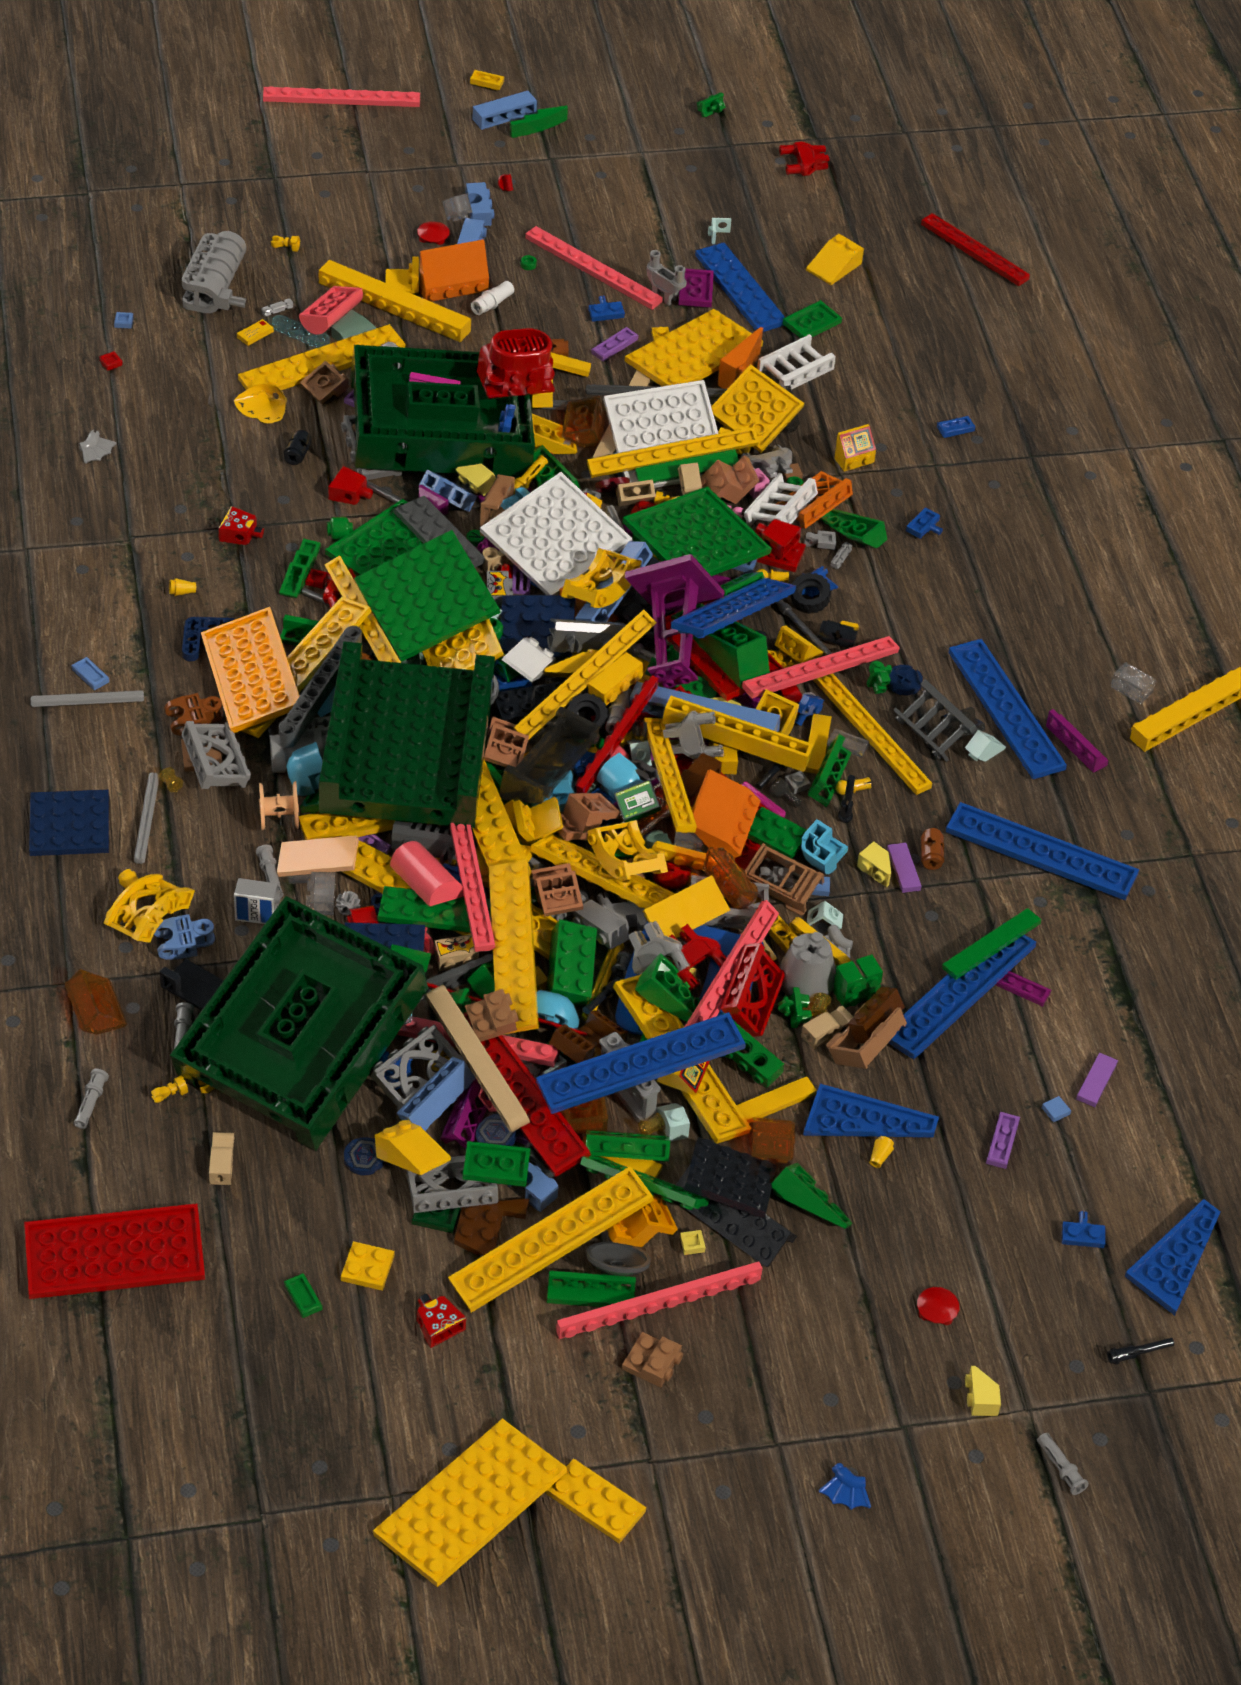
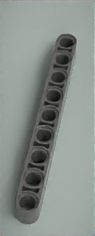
M349 626L344 630L279 727L281 746L291 748L297 744L336 686L343 641L362 643V631L359 627Z

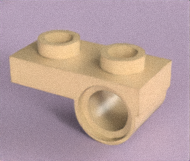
M488 547L483 550L485 563L482 564V567L486 573L487 571H496L504 563L508 565L513 564L496 548Z

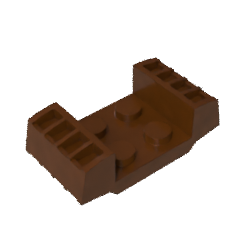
M594 1010L589 1013L585 1025L577 1029L586 1032V1037L579 1035L564 1024L555 1030L549 1044L570 1057L571 1060L580 1063L601 1056L602 1046L599 1044L601 1038L617 1032L625 1042L628 1032L602 1015L598 1010Z

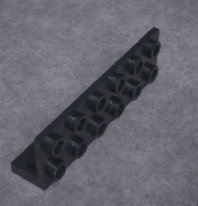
M564 681L499 692L495 703L500 719L517 725L521 719H524ZM588 687L585 688L580 694L588 693ZM611 702L606 706L607 710L611 706ZM566 706L564 709H562L560 712H565L566 709H567V706ZM590 708V716L595 715L593 709Z
M187 959L175 970H170L164 966L159 971L162 988L200 1010L204 1009L224 981Z
M689 1167L677 1182V1186L684 1188ZM711 1199L708 1206H703L699 1209L693 1208L692 1210L686 1209L765 1267L770 1266L787 1240L793 1243L797 1238V1235L766 1214L763 1219Z

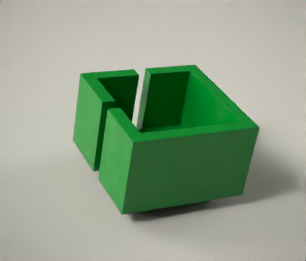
M872 954L856 959V963L865 977L861 975L853 961L836 967L833 993L844 1008L856 1006L861 1002L870 1000L881 987L883 970Z

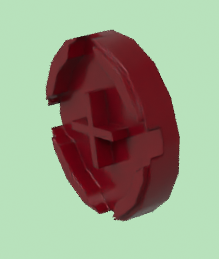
M628 477L605 479L597 482L595 488L597 492H610L612 489L615 490L614 488H617L619 484L630 483V479Z

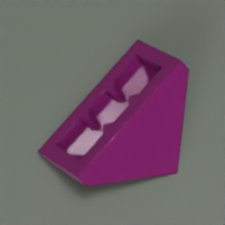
M419 485L418 498L425 496L443 515L448 514L449 500L425 486Z

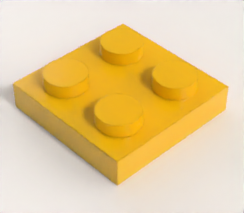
M353 1241L341 1274V1281L383 1291L395 1251Z

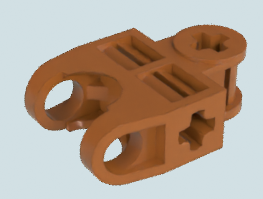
M198 693L173 699L166 703L164 707L166 715L174 716L175 718L179 717L178 720L173 721L170 725L172 733L178 736H182L186 721H194V724H209L219 722L223 718L221 710L222 701L215 696L200 699ZM171 707H178L176 709L169 710ZM178 726H183L181 729H175Z

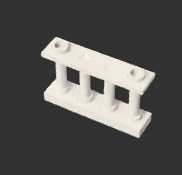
M809 334L759 358L757 369L761 372L768 370L779 379L781 387L790 391L833 370L836 356L833 353L825 356L820 355L811 347L812 336ZM806 351L816 360L809 362L800 354ZM795 358L803 367L797 369L787 360ZM781 364L790 373L783 375L774 366Z
M778 473L777 477L770 482L744 512L747 525L751 527L757 519L769 522L777 519L792 524L799 516V512L807 507L818 494L815 479L808 478L800 486L784 483L782 473ZM783 490L796 492L793 496L781 494ZM774 500L786 501L787 504L784 506L779 504H773L772 502ZM765 510H772L779 513L775 516L764 514L763 512Z

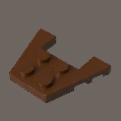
M529 1199L498 1201L495 1204L462 1207L454 1244L475 1255L481 1254L484 1256L497 1248L504 1216L526 1219Z

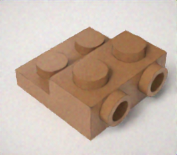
M324 361L300 382L302 387L321 404H324L333 395L339 397L350 387L347 376L344 373L340 374L334 364L330 365L327 361Z
M503 989L485 994L484 1000L465 1005L473 1031L480 1042L517 1030L515 1022L519 1020L516 1010L510 1009V1005H513L510 994H505Z
M642 1332L622 1364V1370L661 1388L665 1381L668 1382L674 1371V1365H679L682 1360V1345L663 1336L659 1340Z

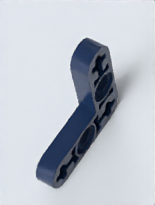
M190 617L186 619L182 645L184 660L191 662L199 658L201 632L211 629L207 627L208 625H216L217 627L235 619L218 617ZM190 637H195V638H196V640H194V641H189V640H187V639L190 638Z

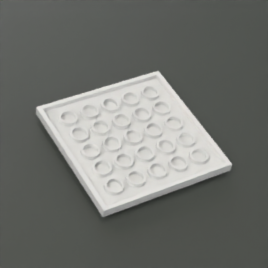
M704 380L607 395L603 398L617 454L719 434ZM635 470L622 472L623 477L630 479V483L638 482ZM680 479L654 483V488L680 484Z
M562 472L480 527V532L546 595H559V589L564 586L565 579H573L581 574H586L589 571L588 567L597 554L598 548L618 553L625 548L629 541H632V537Z

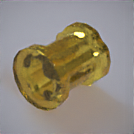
M172 767L164 768L160 772L159 779L166 783L167 789L170 792H176L183 786V780L175 775V770Z
M816 993L813 997L814 1005L810 1010L813 1018L828 1012L827 1007L831 1003L829 995Z
M655 1113L650 1119L638 1122L639 1130L642 1134L651 1135L658 1130L663 1131L666 1128L665 1122L659 1113Z

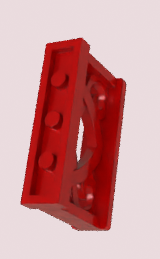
M761 942L744 945L720 1008L724 1013L729 1012L734 1021L752 1037L763 1035L785 977L784 970H781L764 951L765 947ZM757 981L759 998L757 1001L750 1003L751 993L749 988L752 982Z

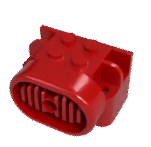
M533 328L503 330L496 333L492 337L491 343L484 345L480 349L477 373L487 397L497 398L555 392L551 382L555 376L553 358L551 356V338L546 333Z

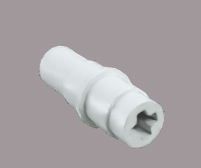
M505 281L497 287L484 291L481 296L471 303L472 311L476 315H481L490 309H495L498 304L514 293L513 285L509 281Z

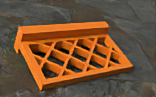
M822 471L813 476L812 479H815L817 487L827 486V488L817 489L818 494L811 501L812 503L799 512V516L795 520L800 522V527L808 528L853 495L850 479L845 478L842 481ZM821 478L827 480V481H819V482H817V481L820 480ZM793 491L788 495L793 496L796 492ZM779 501L776 504L786 505L787 502Z

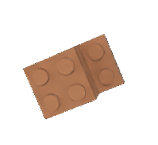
M745 455L733 467L717 460L700 477L702 488L708 486L719 498L723 497L734 504H737L759 482L750 459Z
M492 717L487 732L484 760L518 772L529 736L513 731L516 724Z
M571 793L568 796L563 814H561L563 828L556 832L565 841H587L588 830L601 827L602 820L619 819L621 812L601 793Z
M570 863L531 870L539 909L542 908L544 917L583 910L575 871L571 870Z

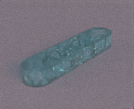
M277 315L272 319L274 330L316 348L330 344V337L326 333L312 334L300 322L283 315Z

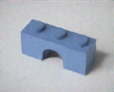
M466 183V200L468 206H470V219L484 220V226H491L492 219H494V209H492L490 190L486 188V183Z
M426 470L419 484L448 499L453 505L469 512L477 498L475 494L430 470Z
M529 1162L527 1183L529 1185L525 1188V1199H529V1204L541 1212L558 1197V1184L553 1178L546 1176L538 1166Z

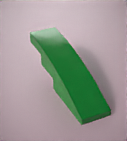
M568 106L538 109L537 114L524 115L523 120L510 121L511 138L541 132L566 121Z
M303 538L300 549L296 551L293 562L289 564L279 592L280 595L292 598L299 596L305 585V580L316 561L321 548L320 542Z

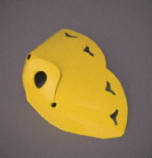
M262 383L239 394L234 399V403L243 415L249 418H258L259 421L268 424L280 421L283 418L287 398L276 385ZM264 390L266 391V393L253 396V393ZM274 392H276L279 395L278 399L274 398Z

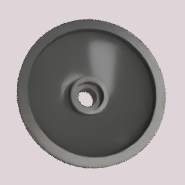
M615 1242L595 1243L588 1247L586 1253L589 1262L608 1275H636L648 1269L651 1263L649 1254L636 1246Z

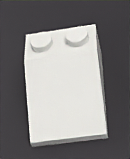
M526 637L503 657L502 661L533 682L545 677V668L553 665L556 658L549 649L541 648L537 640L532 637Z

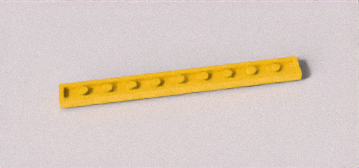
M755 427L587 459V465L591 478L659 463L757 446L759 440Z
M341 556L324 564L342 597L369 606ZM371 612L359 627L378 661L401 663L376 617Z
M642 610L513 728V731L528 735L529 741L564 709L574 697H577L587 688L588 683L621 657L657 622L645 610Z
M833 673L813 679L916 795L932 788V782Z
M644 718L643 726L676 832L696 833L697 825L669 738H664L663 730L666 728L662 724V718Z

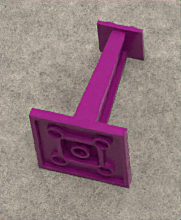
M692 554L626 571L625 579L652 606L653 619L657 622L654 625L656 666L648 667V672L659 678L658 682L664 688H672L677 685L697 681L698 676L689 668L693 634H682L675 629L666 630L665 612L683 608L684 616L696 610V605L699 603L724 597V590ZM681 634L679 660L667 663L666 640L670 636Z

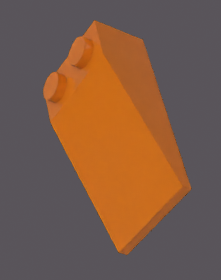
M759 327L720 360L717 386L722 389H728L750 364L755 365L761 352L762 327Z

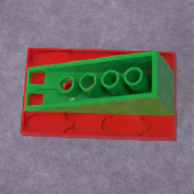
M717 599L699 603L696 605V609H699L711 602H714ZM683 610L665 617L666 630L672 629L671 622L682 617ZM738 621L706 635L704 638H696L693 635L690 664L709 682V686L726 701L746 693L742 688L743 681L784 669L768 653L766 636ZM681 634L668 637L667 640L680 653Z

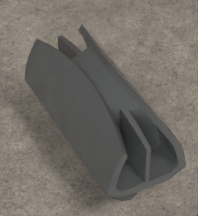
M551 618L550 621L554 622L555 628H549L551 636L547 637V643L550 652L570 651V653L587 652L588 649L600 650L626 624Z
M395 820L392 831L391 853H394L398 847L406 842L416 841L421 843L434 857L440 858L442 865L446 860H448V865H450L452 859H456L449 827Z

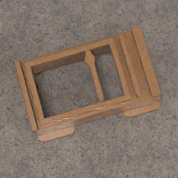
M497 475L484 501L481 502L480 527L505 511L501 504L504 499L514 495L515 477Z
M764 843L743 873V878L746 882L769 884V895L786 903L788 910L800 916L805 914L807 910L806 902L818 883L824 884L823 873L817 872L767 847ZM765 856L789 869L779 886L754 874ZM793 871L801 874L791 892L782 889V886Z
M865 1003L857 1010L856 1013L859 1012V1010L865 1005ZM897 1007L872 1032V1036L859 1050L854 1049L859 1043L855 1042L849 1026L843 1033L835 1034L826 1046L829 1048L835 1064L867 1069L870 1062L897 1034L896 1032L899 1031L901 1026L905 1027L907 1022L901 1008Z

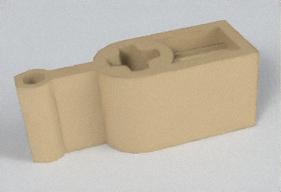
M698 463L680 465L678 473L682 495L702 489Z
M839 1006L833 1012H825L804 1024L801 1037L813 1049H816L831 1040L835 1034L840 1033L841 1029L848 1026V1022L853 1016L843 1006Z
M213 1132L209 1167L210 1184L231 1185L234 1133Z

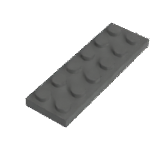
M425 496L395 508V515L423 544L453 530L474 567L485 563L484 556Z

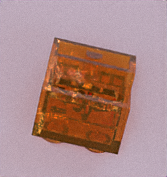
M753 1117L751 1156L761 1160L772 1158L776 1159V1162L788 1163V1160H793L795 1122L791 1120Z

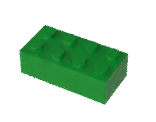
M559 919L551 932L546 991L567 997L575 1007L584 1008L592 997L597 928Z

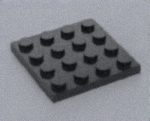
M698 1137L683 1190L764 1219L772 1189L771 1183L774 1180L777 1165L767 1160L753 1157L748 1153L733 1150L728 1146L714 1143L709 1139Z

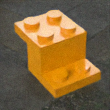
M654 1194V1201L608 1228L607 1231L612 1242L643 1247L658 1232L673 1235L678 1229L665 1200L661 1199V1195Z

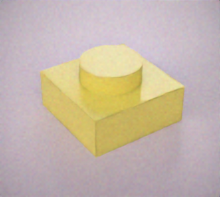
M701 1230L680 1233L684 1255L705 1252L706 1247Z

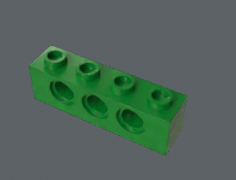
M734 1021L746 1043L745 1049L742 1050H746L748 1053L744 1054L739 1050L725 1056L728 1059H733L743 1072L747 1071L757 1084H762L765 1088H768L783 1073L784 1063ZM755 1063H762L763 1066H756Z

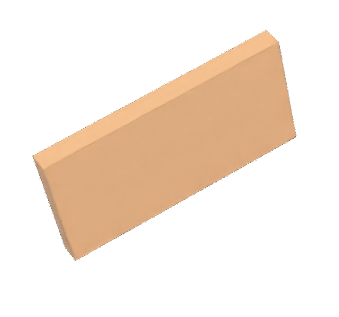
M356 835L282 842L277 874L279 877L355 870L359 839Z

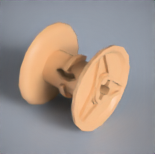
M296 781L293 782V795L280 796V794H277V796L264 797L263 784L259 783L261 830L265 829V816L278 815V818H281V815H294V825L299 829V804ZM278 809L284 810V811H281V812H274L275 810H278Z

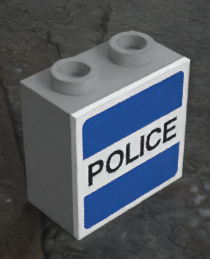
M238 878L234 892L235 920L265 924L281 900V892H278V883Z

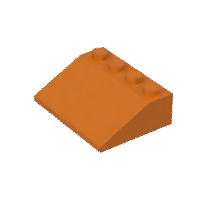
M484 239L420 251L419 290L423 299L432 302L489 290V274Z
M711 769L707 770L692 809L697 825L695 834L716 856L729 860L741 856L761 800L749 788Z

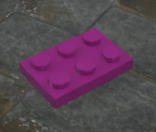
M685 268L684 278L687 284L686 287L679 290V305L712 307L714 271Z

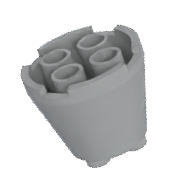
M820 932L806 933L795 937L779 964V968L784 970L785 973L781 990L789 996L793 994V987H799L800 994L809 995V1002L821 1001L827 998L834 988L836 966L831 945Z

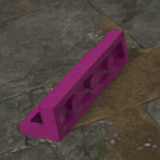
M1054 709L1049 711L1046 727L1093 773L1108 766L1109 760L1062 714L1059 715Z
M477 1079L455 1101L440 1137V1140L445 1144L456 1140L466 1149L467 1141L474 1142L476 1130L487 1110L481 1100V1107L478 1109L476 1107L475 1098L478 1097L481 1090V1085ZM469 1113L473 1114L474 1124L472 1125L469 1121ZM463 1129H466L467 1140L461 1136Z

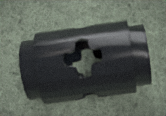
M298 430L292 434L284 450V459L287 463L298 465L303 461L312 443L308 432Z
M823 620L818 638L841 647L852 648L854 647L858 630L838 622ZM837 630L840 631V635H841L840 638H837V637H836V636H837V634H836V631H837Z

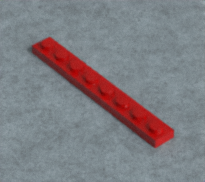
M931 213L922 219V226L1017 286L1029 280V273L935 214Z
M652 675L648 681H644L641 687L642 691L634 696L631 707L625 709L622 720L616 722L613 728L614 732L611 736L608 735L606 737L603 748L597 750L594 761L587 765L584 776L578 778L575 787H577L576 793L588 792L602 766L611 758L658 689L659 678Z

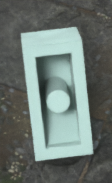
M978 730L965 748L970 752L968 755L976 761L980 759L986 762L1002 752L1006 746L994 736Z
M673 1103L656 1107L660 1122L666 1136L670 1137V1142L688 1138L690 1122L683 1106Z

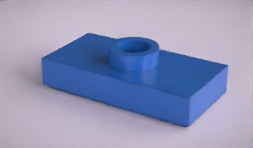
M969 416L937 423V428L943 438L975 431V425Z

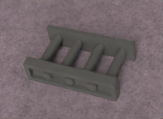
M925 679L920 684L924 689L922 691L923 694L903 713L895 707L893 709L897 715L895 718L902 726L906 724L933 749L931 752L937 759L942 758L947 762L949 759L944 752L964 733L969 732L974 736L978 729L971 720ZM927 699H934L936 701L935 705L919 721L913 724L908 719ZM940 710L948 712L946 714L947 717L927 736L920 730ZM957 721L960 724L959 728L938 747L932 740L951 722Z

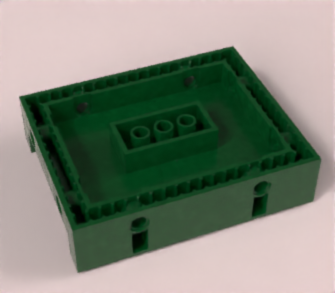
M354 345L350 378L351 388H354L356 426L355 468L415 472L430 470L432 472L452 474L457 473V467L482 464L493 472L495 476L521 477L532 465L535 449L530 394L488 398L477 373L480 352ZM411 372L459 380L460 384L409 381ZM506 404H513L516 406L511 422L510 432H498L501 410L505 411Z
M343 641L319 779V813L450 826V823H454L455 826L463 824L466 827L467 824L471 825V828H475L493 692L495 656L476 655L474 670L365 660L362 659V643Z
M285 896L170 1054L178 1076L182 1075L184 1080L193 1086H196L198 1080L294 1130L299 1143L316 1151L428 990L424 967L398 952Z

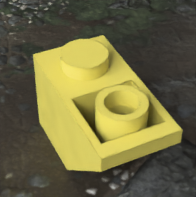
M482 464L456 468L459 474L458 479L464 485L468 483L470 489L476 494L479 492L485 496L496 480L493 472Z
M872 842L859 853L857 867L874 878L878 883L888 887L891 877L889 852L877 843Z
M971 1366L969 1374L965 1376V1386L969 1388L970 1392L967 1394V1406L971 1407L972 1416H998L1001 1407L999 1385L978 1367Z

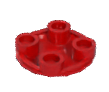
M436 221L423 223L417 229L419 240L423 243L430 242L442 245L450 235L449 228L445 224Z
M942 1287L925 1289L917 1299L919 1317L922 1320H928L933 1323L950 1325L960 1310L957 1297L950 1290Z

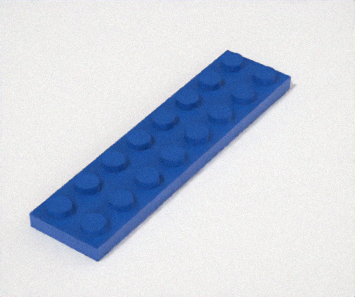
M725 243L696 250L695 256L706 270L714 271V280L755 331L759 327H762L763 332L785 326L783 325V318L785 316Z

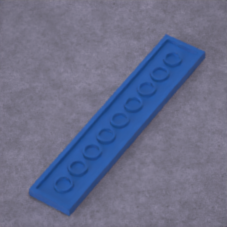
M762 578L673 620L671 628L678 630L682 634L690 633L696 638H704L706 635L723 629L737 620H741L766 606H770L772 603L779 602V600L788 597L795 592L796 585Z
M979 639L949 647L948 653L1032 780L1066 770L1067 764L984 641Z
M962 802L959 803L946 827V833L1126 900L1139 873L1137 868Z
M1023 935L957 980L947 974L903 1014L907 1024L905 1027L901 1026L899 1031L896 1032L897 1034L888 1043L914 1060L1036 947V941Z
M728 1012L536 1077V1082L551 1114L745 1049L746 1043Z

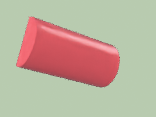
M333 286L299 314L301 324L312 334H323L361 302L363 298L362 288Z
M416 841L406 842L398 847L392 855L390 866L429 907L464 897L463 886L421 843Z

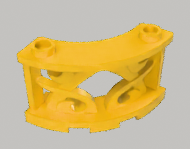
M598 548L593 562L588 567L589 571L585 575L581 574L573 579H565L561 597L581 599L591 603L593 608L606 607L617 601L629 589L631 584L625 579V572L640 568L642 561L611 550ZM613 575V583L602 589L596 588L600 581H605Z
M637 820L598 827L587 831L588 843L592 846L602 867L612 877L618 880H630V875L646 872L654 874L668 872L664 853L655 852L651 848L647 849L644 846L645 841L640 833ZM622 828V832L617 835L615 830ZM608 831L611 835L605 834L604 839L606 842H604L601 832ZM619 848L623 853L633 855V863L616 858V850Z
M161 874L144 876L129 885L119 895L112 907L107 911L104 924L137 941L150 943L157 928L163 922L162 918L167 913L172 914L181 909H189L195 890L173 885L163 880V875ZM156 895V902L154 904L137 910V900L144 896ZM122 920L123 923H126L125 926L120 925ZM133 925L136 927L135 932L130 930Z

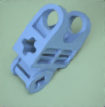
M189 914L163 920L154 935L158 938L170 940L165 941L166 943L158 947L159 957L172 960L197 956V948L208 947L215 941L212 921L200 919L191 922Z

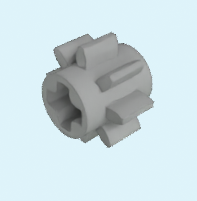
M344 891L343 895L338 894L336 899V907L343 915L348 916L350 915V909L360 908L361 906L358 895L352 891Z

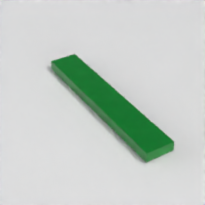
M732 449L635 468V474L638 482L653 480V483L679 479L678 467L683 464L698 463L701 475L717 460L732 467L739 460L736 450Z
M1029 908L1025 909L943 963L942 969L957 980L1040 925L1041 918Z

